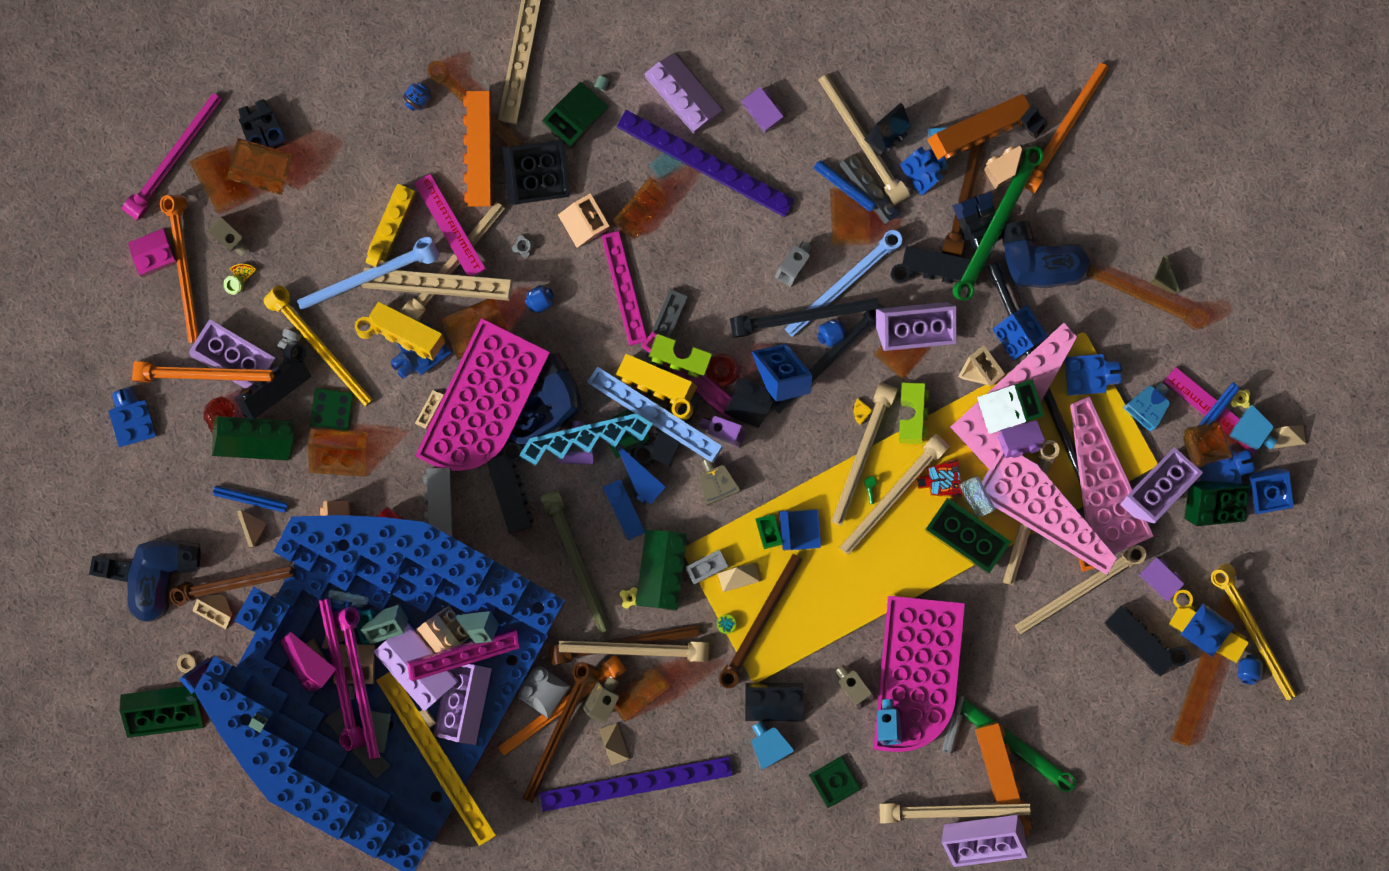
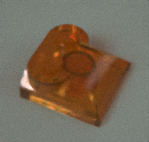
M881 345L874 353V356L903 380L927 350L924 347L884 351Z
M1220 422L1188 427L1184 430L1183 440L1191 462L1195 466L1203 467L1208 463L1233 457Z

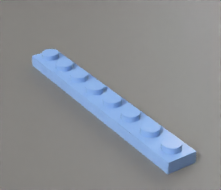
M598 366L587 381L591 386L635 414L637 413L653 423L652 425L708 461L714 463L723 449V446Z

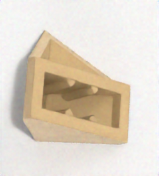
M983 345L968 357L958 377L991 386L1003 377L1005 373Z

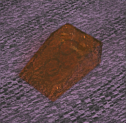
M830 189L831 246L870 245L869 211L842 190Z

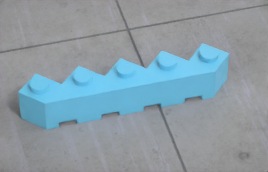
M636 413L533 437L528 440L519 456L536 466L545 450L563 459L570 446L574 444L589 454L598 438L616 447L625 431L642 441L653 423Z

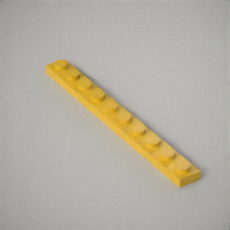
M390 672L377 679V683L478 845L480 846L495 837L496 835L407 691Z

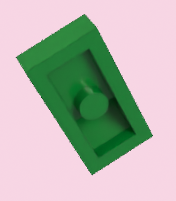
M774 514L755 518L763 549L783 545Z

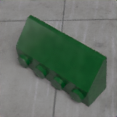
M214 417L212 456L288 461L293 443L294 421Z
M645 529L636 606L673 611L678 609L687 534Z
M185 686L120 695V714L127 738L204 728L201 702L196 693L191 694Z

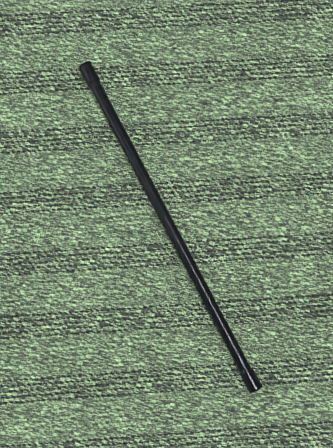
M996 262L988 265L987 269L997 287L1008 316H1010L1017 310L1004 282L1000 267ZM1033 347L1025 352L1026 357L1034 351ZM1049 387L1043 398L1080 483L1076 449Z

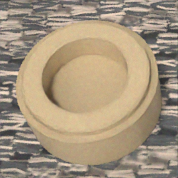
M183 654L178 658L177 666L181 672L187 673L197 666V660L191 654Z
M428 710L419 711L429 727L436 724Z

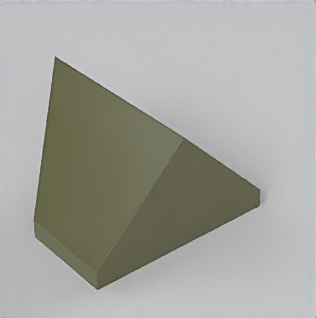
M1166 255L1161 258L1150 283L1172 294H1177L1180 290Z

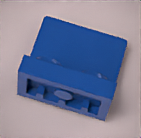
M1028 305L1014 312L993 328L997 338L1012 360L1017 359L1030 348L1048 338V335Z
M818 510L780 511L783 551L821 547Z

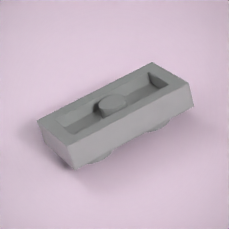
M717 550L685 568L693 584H696L727 568L728 565L720 550Z

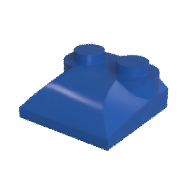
M1271 469L1256 472L1250 476L1249 484L1252 490L1255 514L1294 507L1288 469Z
M1203 603L1180 635L1213 657L1235 626Z

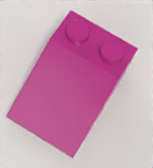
M288 633L280 640L298 680L302 683L301 686L308 692L312 691L313 693L322 688L336 668L293 633Z

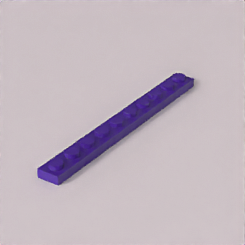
M625 110L617 125L618 129L783 217L786 216L794 201L793 198L628 110Z
M725 757L545 791L539 794L544 812L733 775L730 759Z

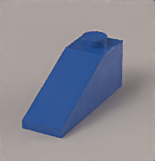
M621 448L619 454L633 489L637 493L636 498L643 504L646 502L651 504L665 489V486Z
M619 479L603 487L627 539L630 540L645 533L621 480Z

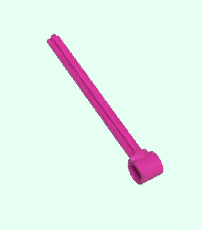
M213 93L138 195L132 194L122 206V210L137 221L142 218L148 209L149 203L147 200L222 101L218 95Z
M330 598L319 600L332 666L336 668L334 676L345 729H342L343 733H341L339 740L341 747L345 751H350L365 746L366 740L363 729L360 726H356Z
M348 607L335 611L333 617L335 627L344 633L370 760L379 758L380 754L354 628H357L360 615L356 608Z

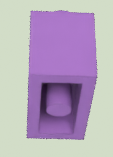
M759 87L744 98L742 104L764 133H766L783 120L782 114L784 112L778 104L774 105L772 103L770 93L766 89L762 90Z
M1037 420L1001 429L998 436L1006 458H1017L1024 453L1038 452L1042 449L1045 441Z
M1156 557L1138 575L1165 601H1169L1184 585L1182 582L1183 578L1176 571L1172 573L1167 568L1169 564L1164 559Z

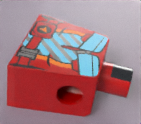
M958 459L927 468L928 476L917 477L918 489L929 488L930 496H963Z

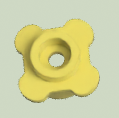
M1247 389L1239 390L1233 397L1231 406L1248 408L1250 405L1248 402L1250 391Z
M632 587L631 590H622L620 592L624 608L628 609L632 605L636 606L637 588Z

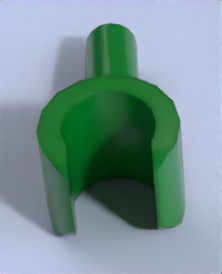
M870 476L864 480V484L867 488L869 504H874L872 487L877 484L875 478Z

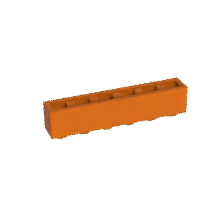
M466 91V95L463 97V105L467 107V115H464L463 119L464 126H467V134H464V145H467V153H464V164H467V172L464 173V183L467 184L464 201L468 203V207H492V92Z
M1020 94L943 129L927 140L938 160L943 157L949 159L957 154L956 151L960 150L962 153L970 149L972 144L978 146L985 142L987 137L990 139L997 137L1002 130L1005 133L1012 130L1017 123L1019 126L1023 125L1020 118L1030 108V105L1024 94Z
M993 722L974 728L995 803L1025 804L1024 800H1020L1018 794L1021 792L1020 784L1018 781H1015L1013 774H1016L1014 764L1009 762L1008 755H1011L1009 746L1004 744L1003 737L1006 736L1003 725L999 726L998 722ZM1021 815L1019 819L1024 827L1025 836H1029V830L1032 829L1029 818L1026 819L1025 815Z

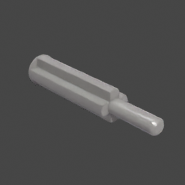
M959 695L955 713H953L948 724L942 751L946 753H953L963 716L960 715L964 701L963 695Z

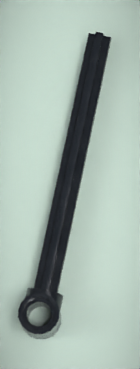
M871 298L751 319V316L748 315L730 318L733 338L751 335L753 330L879 309L878 298Z
M871 310L865 311L862 314L863 318L845 335L844 340L834 345L809 369L812 374V382L869 327L872 326L874 328L876 326V318L871 316ZM796 397L776 401L771 407L780 414Z

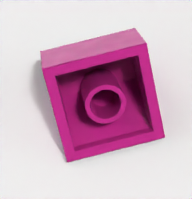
M164 228L128 242L132 259L139 276L142 278L177 264Z

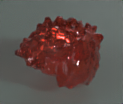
M719 353L714 357L711 356L705 373L718 385L728 386L740 377L742 366L737 363L733 356Z
M223 396L212 399L204 406L203 419L208 424L212 435L214 417H235L236 415L233 403L230 399Z

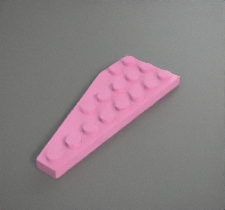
M1063 323L988 393L1033 379L1041 403L1077 336ZM977 402L951 428L990 469L1002 449L998 440L1000 431L988 433L979 402Z
M1090 397L1071 404L1085 521L1112 553L1116 554L1153 537L1147 521L1134 518L1120 505L1132 491V488Z
M1001 449L974 495L1108 575L1117 557L1037 464L1022 455L1017 458H1006Z

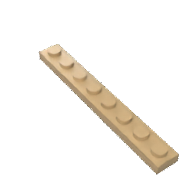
M521 0L498 117L500 122L517 125L541 0Z
M394 270L363 283L361 286L368 289L510 301L513 282L507 279Z

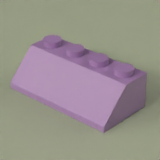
M675 53L659 61L645 73V78L693 134H696L723 111Z
M943 302L876 309V329L883 350L956 344V306Z
M210 319L189 351L192 358L209 368L270 370L276 359ZM231 380L243 388L254 384V381Z
M1174 447L1126 496L1120 505L1134 518L1156 523L1203 472Z
M408 622L404 634L387 639L373 652L423 711L432 706L459 682L449 670L415 681L409 679L407 661L433 654L434 652Z
M467 664L449 670L459 682L441 697L433 734L435 737L476 745L492 668Z
M1018 815L944 824L942 844L953 867L1028 857L1024 827Z

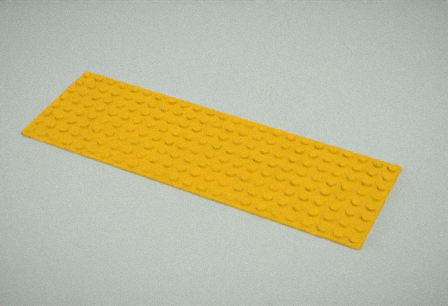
M1082 332L1076 335L1077 338L1066 357L1098 354L1087 334ZM1064 359L1049 387L1075 449L1070 405L1090 397L1128 482L1153 469L1157 465V461L1134 419L1123 409L1125 403L1115 385H1108L1107 393L1068 396ZM1010 372L1006 373L993 385H984L928 415V420H924V427H927V438H923V444L900 443L899 432L873 445L842 526L834 524L831 520L856 455L686 546L684 557L689 565L720 550L728 567L718 573L755 563L760 582L726 592L722 590L718 573L698 582L718 619L722 615L734 617L736 628L727 636L736 652L792 554L803 559L743 663L753 683H758L886 614L888 596L915 598L974 566L924 531L946 498H949L1010 540L1009 546L1015 543L1021 522L974 495L989 468L951 428L956 421L978 402L977 397L987 394ZM1043 398L1041 406L1044 416L1031 421L1037 420L1045 441L1053 440L1057 442L1060 448L1055 462L1050 465L1047 476L1077 510L1083 507L1081 485ZM937 433L950 447L938 460L935 461L933 459L918 477L928 476L927 468L958 459L963 496H930L929 488L918 489L916 478L847 555L839 547L925 452L923 450L924 446ZM1047 444L1044 447L1045 453L1052 455L1054 447ZM1039 451L1022 454L1025 458L1039 465ZM870 476L875 478L877 484L872 487L874 504H869V496L864 484V480ZM818 510L820 548L783 551L782 545L763 549L755 518L774 514L781 536L780 511ZM1031 529L1029 535L1035 533V531Z

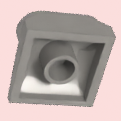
M538 665L530 672L519 688L517 697L549 719L571 687Z

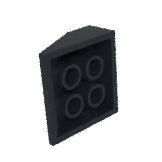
M563 140L502 147L509 204L516 205L570 197Z

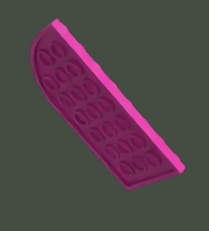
M481 318L415 457L438 468H450L452 471L477 468L496 457L508 442L551 352Z
M888 596L877 711L882 710V700L893 699L894 709L900 712L903 744L882 745L878 741L876 716L873 750L907 752L921 748L935 740L949 724L954 713L957 698L966 603ZM891 717L886 720V723L891 721Z

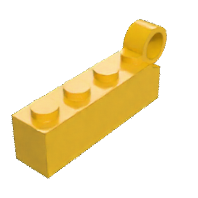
M397 183L367 252V264L377 267L380 261L387 262L416 196L414 190Z
M380 302L376 304L369 317H361L355 322V330L360 338L368 339L374 334H381L392 343L397 342L408 351L413 350L424 359L434 360L445 344L442 333ZM363 325H370L368 330L360 331Z
M625 354L616 373L621 378V382L629 386L632 383L638 385L637 389L645 393L648 390L654 392L653 396L664 400V398L670 399V403L673 404V414L681 420H687L692 416L694 409L690 401L697 388L694 383ZM682 404H687L686 413L679 415L678 408Z
M1179 590L1173 597V603L1178 609L1169 625L1183 632L1196 614V608L1191 605L1193 597L1189 591ZM1181 593L1187 594L1190 599L1189 604L1186 606H1180L1176 601L1177 596ZM1230 632L1217 650V653L1237 663L1249 643L1245 641L1247 637L1239 632H1236V634Z

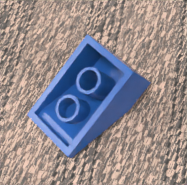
M787 344L752 351V356L766 389L775 401H783L811 393L812 374Z

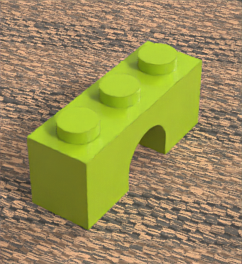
M659 334L656 335L649 353L652 362L660 365L665 362L670 364L669 368L679 372L681 369L688 371L687 375L698 378L699 375L704 376L712 354L692 348L690 355L686 359H680L675 356L673 351L676 341Z
M902 383L901 405L913 408L916 413L909 420H900V443L923 444V438H927V427H924V420H928V408H925V401H929V390H926L925 383Z

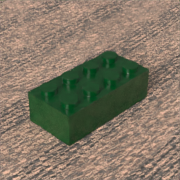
M949 498L945 499L924 530L986 574L991 572L1011 543L1010 540Z

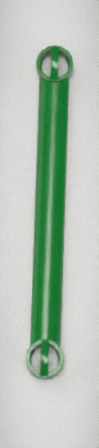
M1031 146L1024 149L1022 153L1023 160L961 281H958L953 287V294L957 299L969 300L973 296L974 285L1035 166L1039 165L1043 160V152L1040 148ZM1036 151L1037 159L1034 163H1031L1029 161L1030 157ZM967 285L968 293L962 298L960 296L961 291Z
M957 693V698H956V705H957L958 697H959V695H960V694H958V693ZM964 698L960 713L963 717L977 727L996 722ZM1004 728L1006 735L1003 737L1004 744H1008L1013 754L1053 782L1060 791L1069 792L1074 789L1076 781L1071 774L1062 771ZM1061 776H1070L1073 781V785ZM1058 781H1062L1064 784L1070 787V789L1065 790L1060 788Z

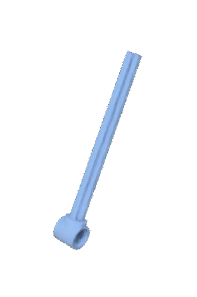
M895 230L886 232L884 237L878 241L879 245L807 309L828 306L886 253L890 255L893 251L899 249L902 243L901 234ZM895 236L898 239V243L890 245L887 242V238ZM810 321L789 324L785 330L793 337Z
M423 237L415 243L412 251L300 298L297 302L300 309L303 310L417 260L425 264L432 263L438 259L440 253L430 237Z

